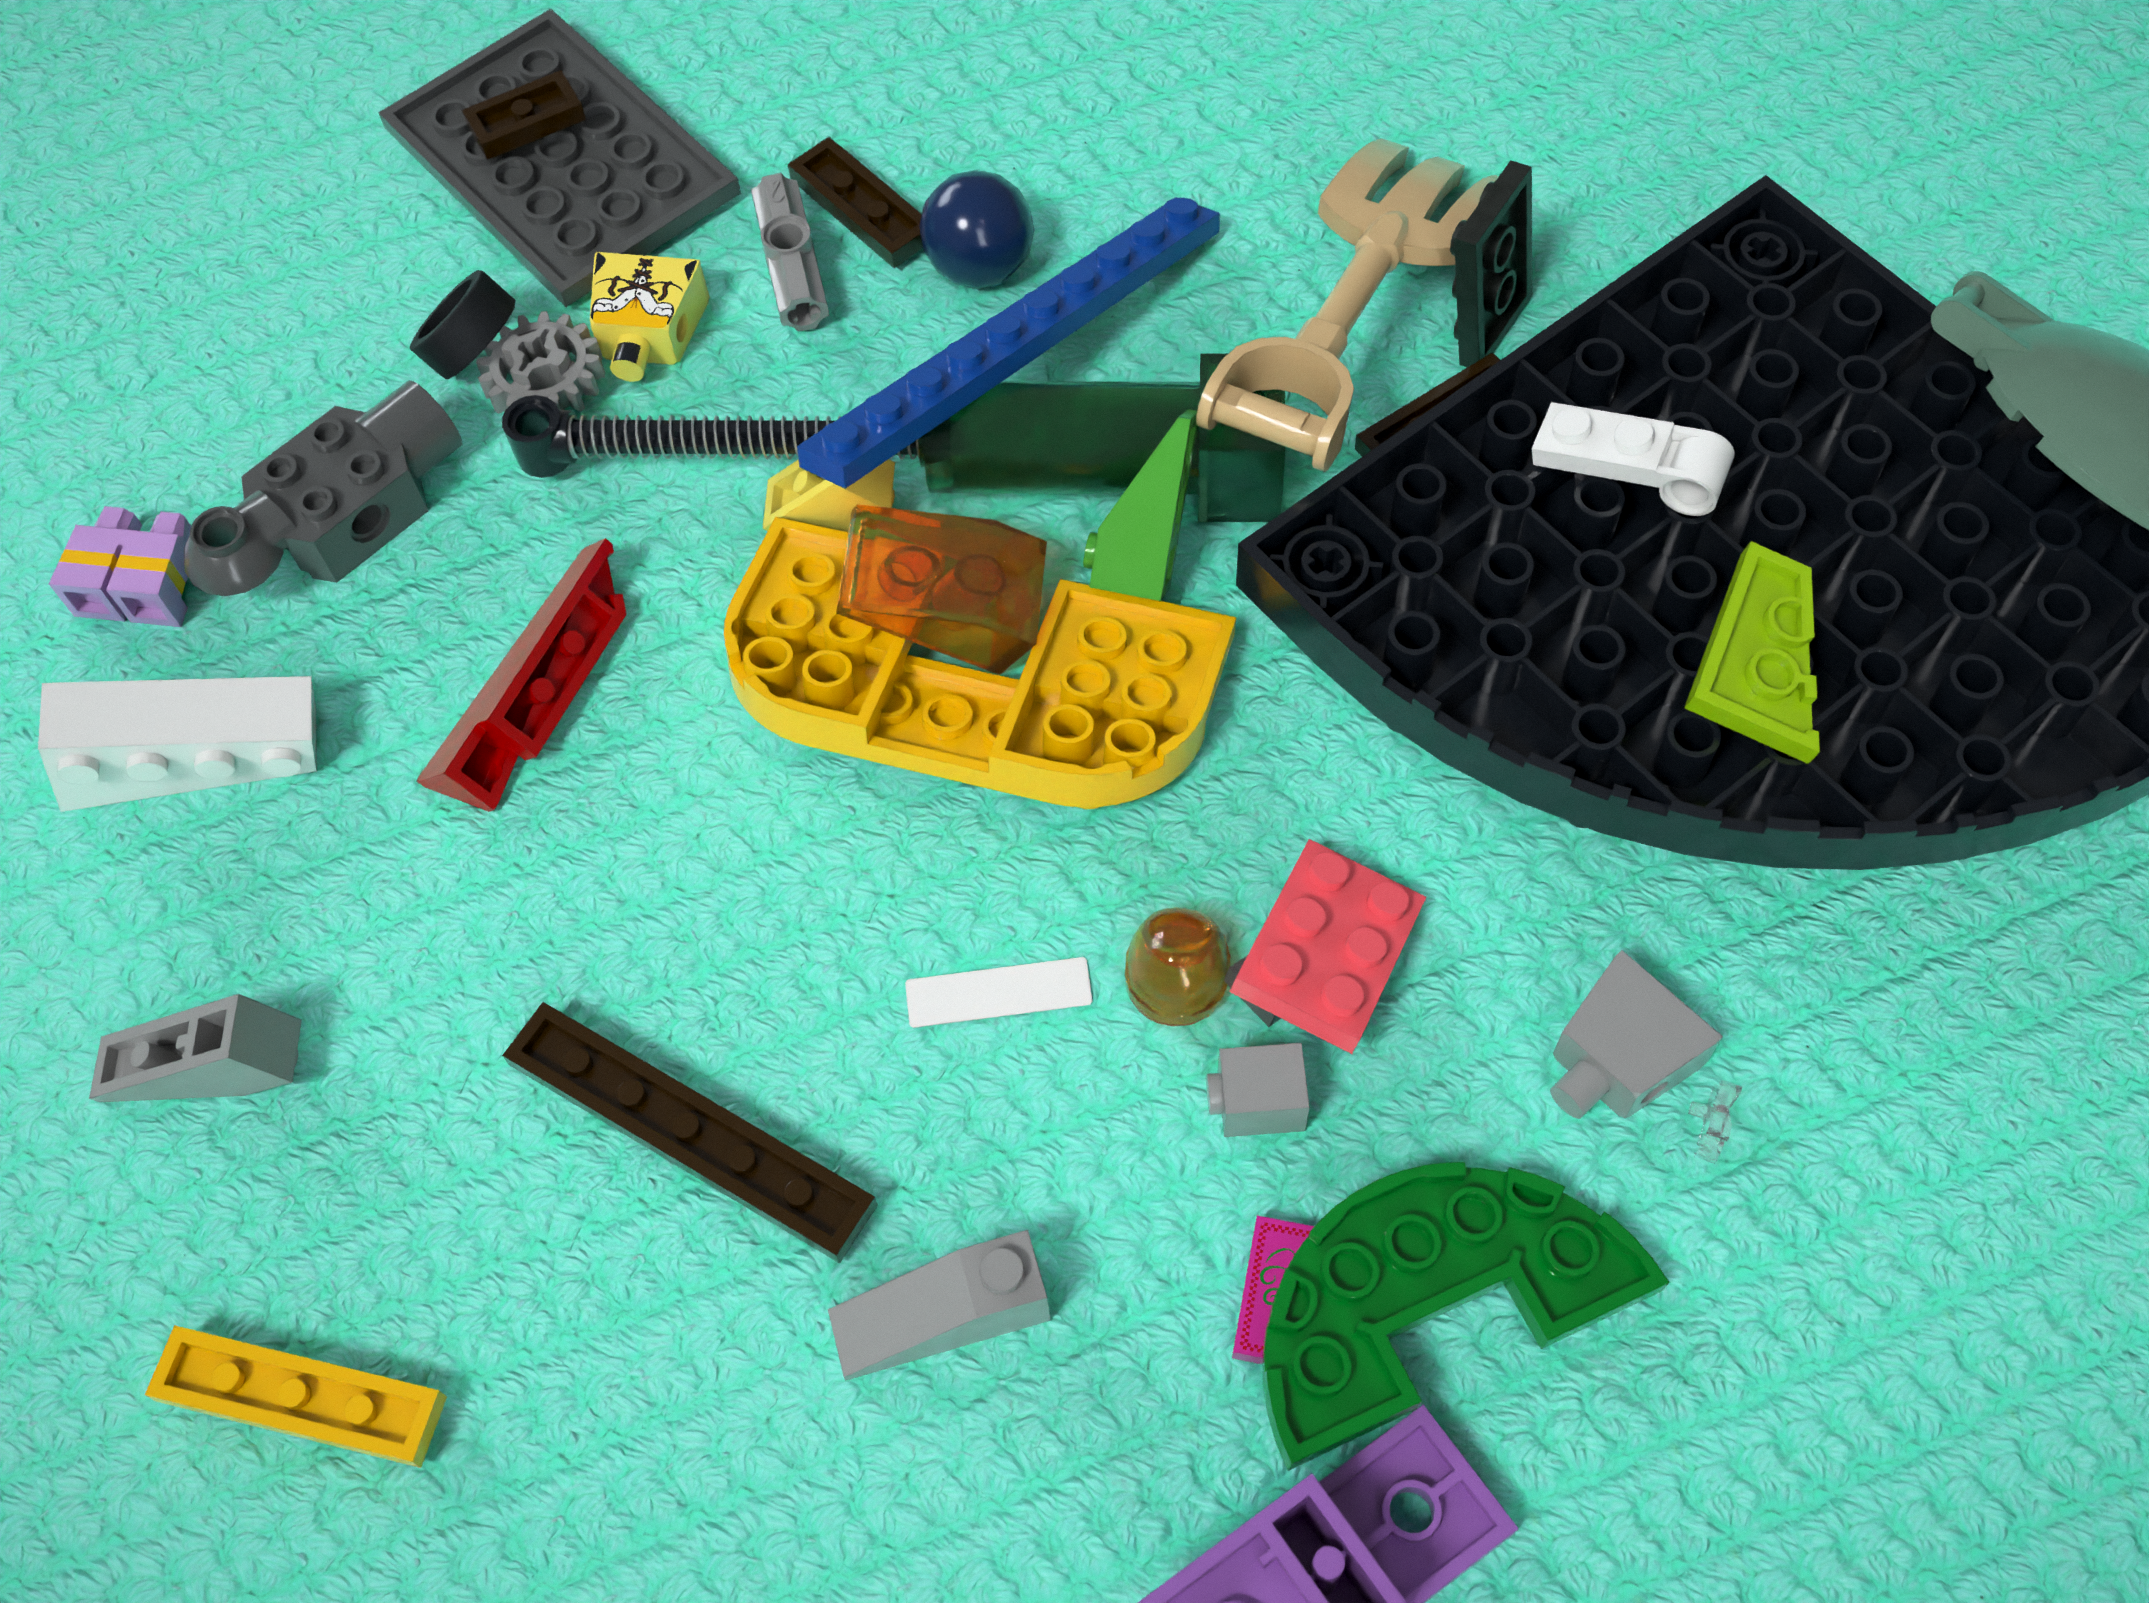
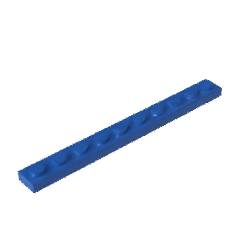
M1175 197L1167 201L1148 216L1135 222L1131 227L1110 241L1100 245L1096 250L1072 266L1065 268L1061 273L1034 291L1027 293L1023 298L999 314L989 318L985 323L961 339L951 343L947 348L923 364L910 370L906 375L877 394L869 397L865 402L833 423L826 425L821 431L797 446L799 467L846 489L1217 235L1220 228V213L1199 206L1196 201L1189 198Z

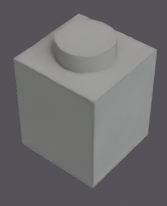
M1302 1043L1219 1049L1218 1073L1206 1074L1209 1114H1222L1224 1137L1301 1132L1306 1130L1310 1107Z

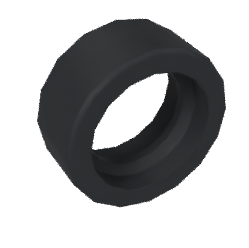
M477 270L460 282L433 310L412 339L410 350L441 377L448 380L466 368L495 338L513 312L516 301L484 271Z

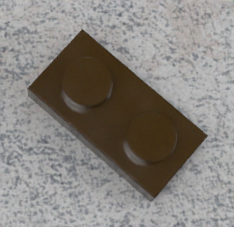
M562 70L462 109L467 126L487 160L586 120L582 104Z

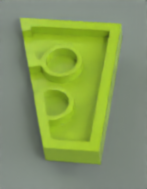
M1752 541L1748 544L1738 560L1684 707L1691 712L1807 764L1820 753L1819 731L1813 730L1812 703L1817 699L1816 676L1810 675L1809 643L1815 637L1811 567Z

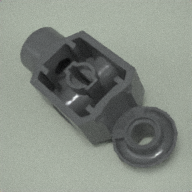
M408 380L367 412L334 406L241 476L244 501L234 508L226 506L210 508L194 520L189 538L184 547L185 573L195 587L207 594L231 596L246 593L264 583L278 568L284 553L283 550L287 549L301 571L310 573L313 579L337 583L428 512L421 477L462 446V438L457 428L438 402L424 388L411 380Z

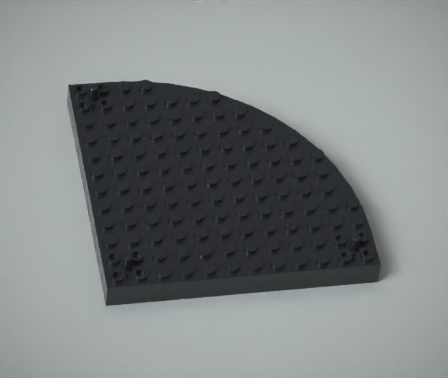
M1767 175L1238 543L1236 586L1321 670L1375 717L1386 723L1392 731L1402 734L1454 769L1520 803L1565 819L1579 828H1589L1602 834L1688 856L1773 868L1867 870L1951 862L2029 845L2107 817L2149 794V530L2097 498L2038 450L2035 446L2044 436L2024 416L2019 422L2009 420L1986 389L1994 378L1990 369L1986 372L1977 368L1974 358L1940 336L1933 329L1931 315L1936 308L1933 303ZM1551 402L1673 422L1678 426L1707 430L1723 436L1733 446L1735 455L1716 507L1705 515H1685L1671 509L1663 502L1658 487L1533 465L1532 446ZM1751 541L1812 569L1815 637L1809 643L1810 675L1816 676L1817 699L1812 703L1813 730L1819 731L1820 753L1809 764L1684 708L1740 555Z

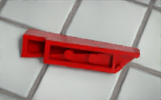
M604 538L585 547L579 553L417 779L419 784L425 788L490 812L498 805L518 756L525 761L537 757L627 615L623 594H615L608 563V557L614 553L613 544L609 540Z

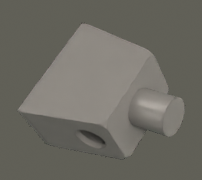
M1621 950L1611 961L1561 1033L1553 1055L1568 1072L1551 1087L1550 1093L1563 1111L1577 1119L1582 1118L1599 1100L1603 1101L1618 1116L1628 1118L1701 1069L1709 1061L1723 1036Z

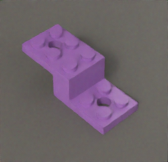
M1423 1404L1320 1482H1318L1313 1474L1307 1476L1138 1603H1426L1513 1536L1519 1528ZM1402 1493L1419 1495L1430 1507L1431 1524L1427 1529L1419 1533H1409L1401 1530L1391 1518V1500Z

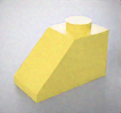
M888 459L844 489L800 468L799 460L795 461L768 479L762 529L768 531L774 518L780 517L856 534L891 512L895 498L893 489L895 462Z

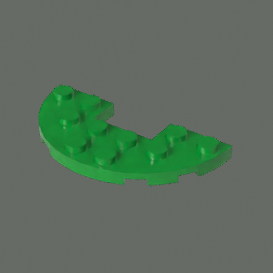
M1449 1162L1410 1168L1380 1178L1355 1191L1337 1204L1313 1227L1286 1268L1273 1299L1264 1337L1262 1356L1263 1389L1269 1422L1284 1464L1288 1471L1419 1407L1422 1400L1389 1339L1505 1286L1538 1345L1543 1349L1662 1292L1670 1282L1655 1260L1636 1238L1605 1211L1600 1216L1585 1204L1563 1193L1565 1186L1539 1175L1508 1167L1507 1171L1503 1172L1466 1167L1465 1162Z

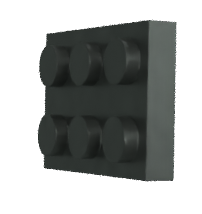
M1510 160L1495 182L1490 181L1485 186L1479 204L1468 220L1460 221L1453 232L1450 252L1455 256L1456 276L1453 281L1452 296L1457 299V319L1454 326V338L1458 339L1459 365L1469 367L1494 352L1532 297V166Z

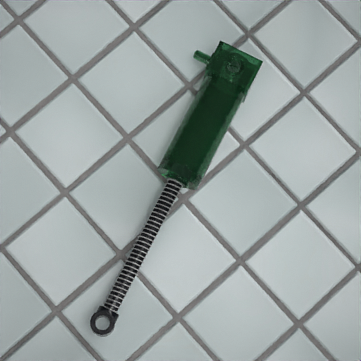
M1200 354V382L1002 381L896 455L901 460L906 455H909L914 460L918 455L921 467H925L927 486L931 494L1123 495L1177 418L1188 409L1198 411L1199 402L1208 380L1221 360L1228 354ZM1285 391L1252 392L1285 404ZM532 395L514 401L505 410L502 417V428L522 471L530 476L544 478L562 472L570 463H575L584 454L590 459L595 454L600 459L606 454L611 459H614L617 454L622 459H625L628 454L633 459H636L639 454L644 459H647L650 454L655 459H658L661 454L666 459H669L672 454L677 459H680L683 454L688 459H691L695 454L699 459H702L706 454L710 459H714L717 454L721 459H725L728 454L732 459H736L739 454H741L743 459H747L750 454L755 459H758L761 454L766 459H769L772 454L777 459H781L783 454L788 459H792L794 454L798 456L797 446L834 421H831L830 416H827L826 421H820L818 416L815 417V421H809L807 416L804 417V421H797L795 415L792 421H786L784 415L781 421H775L773 415L770 420H764L763 416H760L759 420H753L750 415L748 420H742L739 415L736 420H730L728 415L725 420H719L717 415L714 417V420H708L706 415L703 417V420H697L695 415L692 416V420H686L684 415L681 416L680 420H675L673 415L670 416L669 420H664L662 415L659 416L658 420H653L651 415L647 417V420H642L640 415L636 417V420H631L629 415H626L624 420H620L618 415H615L613 420H609L607 415H604L602 420H598L595 415L592 416L591 420H587L582 415L580 420H578L574 411L559 410L556 403L551 399ZM1217 423L1211 430L1197 426L1186 495H1198V522H1270L1280 515L1282 510L1285 447L1221 423Z

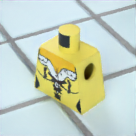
M596 252L593 266L590 324L594 337L598 341L602 356L607 360H612L610 364L611 372L619 379L636 382L643 378L647 363L673 365L679 362L709 301V293L700 260Z

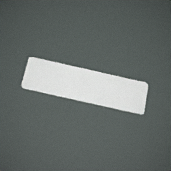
M1084 957L909 979L905 983L909 1025L912 1028L1079 1007L1092 1003L1088 965Z

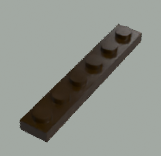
M544 1002L538 1007L502 1055L511 1067L838 1263H841L878 1206L875 1196Z

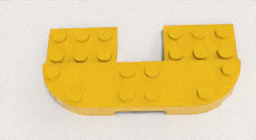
M780 517L774 518L727 609L724 621V640L733 690L745 710L762 726L779 737L821 750L1051 804L1080 807L1082 809H1096L1104 806L1118 805L1145 797L1172 782L1189 766L1200 750L1204 740L1206 720L1235 635L1237 618L1164 601L1091 588L1086 584L1060 579L1019 680L908 655L944 575L945 553Z

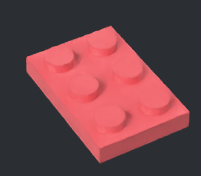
M1309 839L1229 992L1352 1054L1363 1035L1426 900V896Z

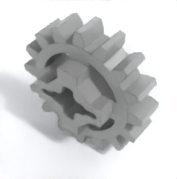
M541 311L537 322L529 323L524 315L518 316L519 327L514 330L503 326L499 331L501 340L499 342L492 340L485 348L487 356L477 359L476 364L481 373V376L478 377L486 399L490 398L494 410L498 414L504 412L514 401L532 395L551 399L556 403L559 410L571 406L575 410L582 411L585 409L581 397L584 394L597 396L600 391L595 379L605 377V371L601 362L603 356L596 337L591 338L587 325L581 323L573 327L570 315L563 314L556 322H551L547 311ZM570 352L576 356V362L570 360ZM507 374L512 375L514 380L512 384L506 381Z

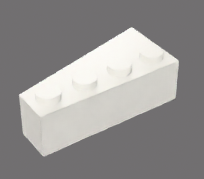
M311 676L42 683L38 750L60 811L64 812L317 772L316 704Z

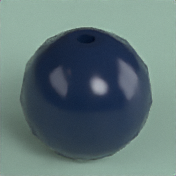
M981 170L953 174L943 181L924 203L919 225L924 253L935 270L956 285L974 289L999 285L1008 279L1029 256L1034 235L1031 209L1018 187L999 174Z

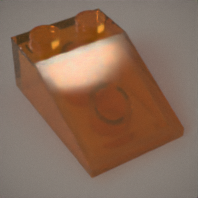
M857 504L851 512L836 614L1000 675L1037 644L1047 541L992 519Z

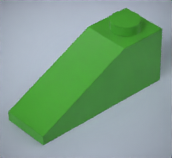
M1188 409L1177 418L1099 526L1098 533L1090 532L1083 560L1084 568L1092 569L1089 587L1161 601L1170 590L1198 426L1196 423L1197 411Z

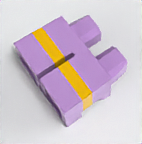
M104 506L94 526H75L51 577L50 587L74 617L123 622L128 618L133 623L182 627L188 608L181 598L188 578L184 568V547L191 529V525L186 517L180 513L160 512V514L156 515L150 532L140 531L142 524L133 512L125 508Z

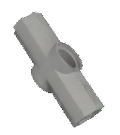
M782 173L763 176L758 186L751 189L781 323L783 326L795 328L798 332L817 328L819 322L829 316V310L816 260L811 229L807 223L797 180L784 177Z

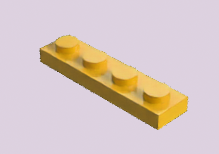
M175 1325L145 1392V1396L156 1402L419 1468L422 1467L447 1396L436 1389Z

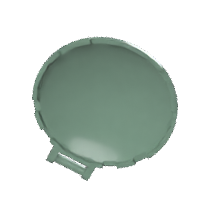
M1972 271L1965 274L1956 283L1953 289V296L1942 300L1933 310L1931 325L1935 332L1974 358L1977 368L1986 372L1990 369L1994 378L1986 389L2009 420L2019 422L2024 416L2044 436L2035 446L2038 450L2097 498L2149 530V350L2110 333L2078 324L2055 321L1984 272Z

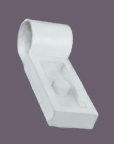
M1553 402L1550 404L1532 446L1533 465L1658 487L1660 497L1668 507L1690 516H1701L1714 510L1735 455L1731 443L1723 436L1711 431L1678 426L1673 422Z

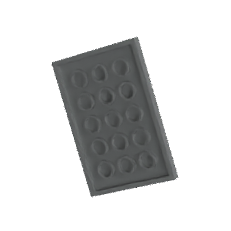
M552 9L547 10L378 112L384 128L565 307H568L592 291L593 266L596 252L646 256L741 194L738 178ZM562 70L582 104L586 120L487 160L467 126L462 109Z

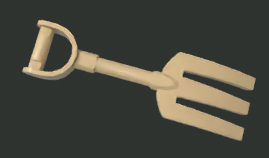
M1382 138L1374 140L1361 148L1347 161L1320 196L1318 215L1324 223L1341 238L1355 246V256L1317 315L1304 323L1295 339L1289 337L1258 338L1235 347L1221 360L1202 393L1196 416L1197 425L1208 430L1213 429L1217 423L1227 425L1312 456V467L1323 472L1328 471L1342 447L1354 391L1349 370L1339 360L1348 344V334L1386 273L1393 271L1399 262L1423 266L1455 265V256L1450 252L1453 232L1458 223L1462 220H1468L1476 209L1485 186L1490 181L1495 182L1499 176L1491 175L1475 183L1459 197L1442 219L1436 223L1429 219L1445 196L1452 189L1459 186L1465 165L1441 157L1427 159L1406 173L1379 203L1371 201L1372 198L1395 171L1404 167L1410 147ZM1278 389L1300 394L1317 403L1328 415V418L1316 416L1252 392Z

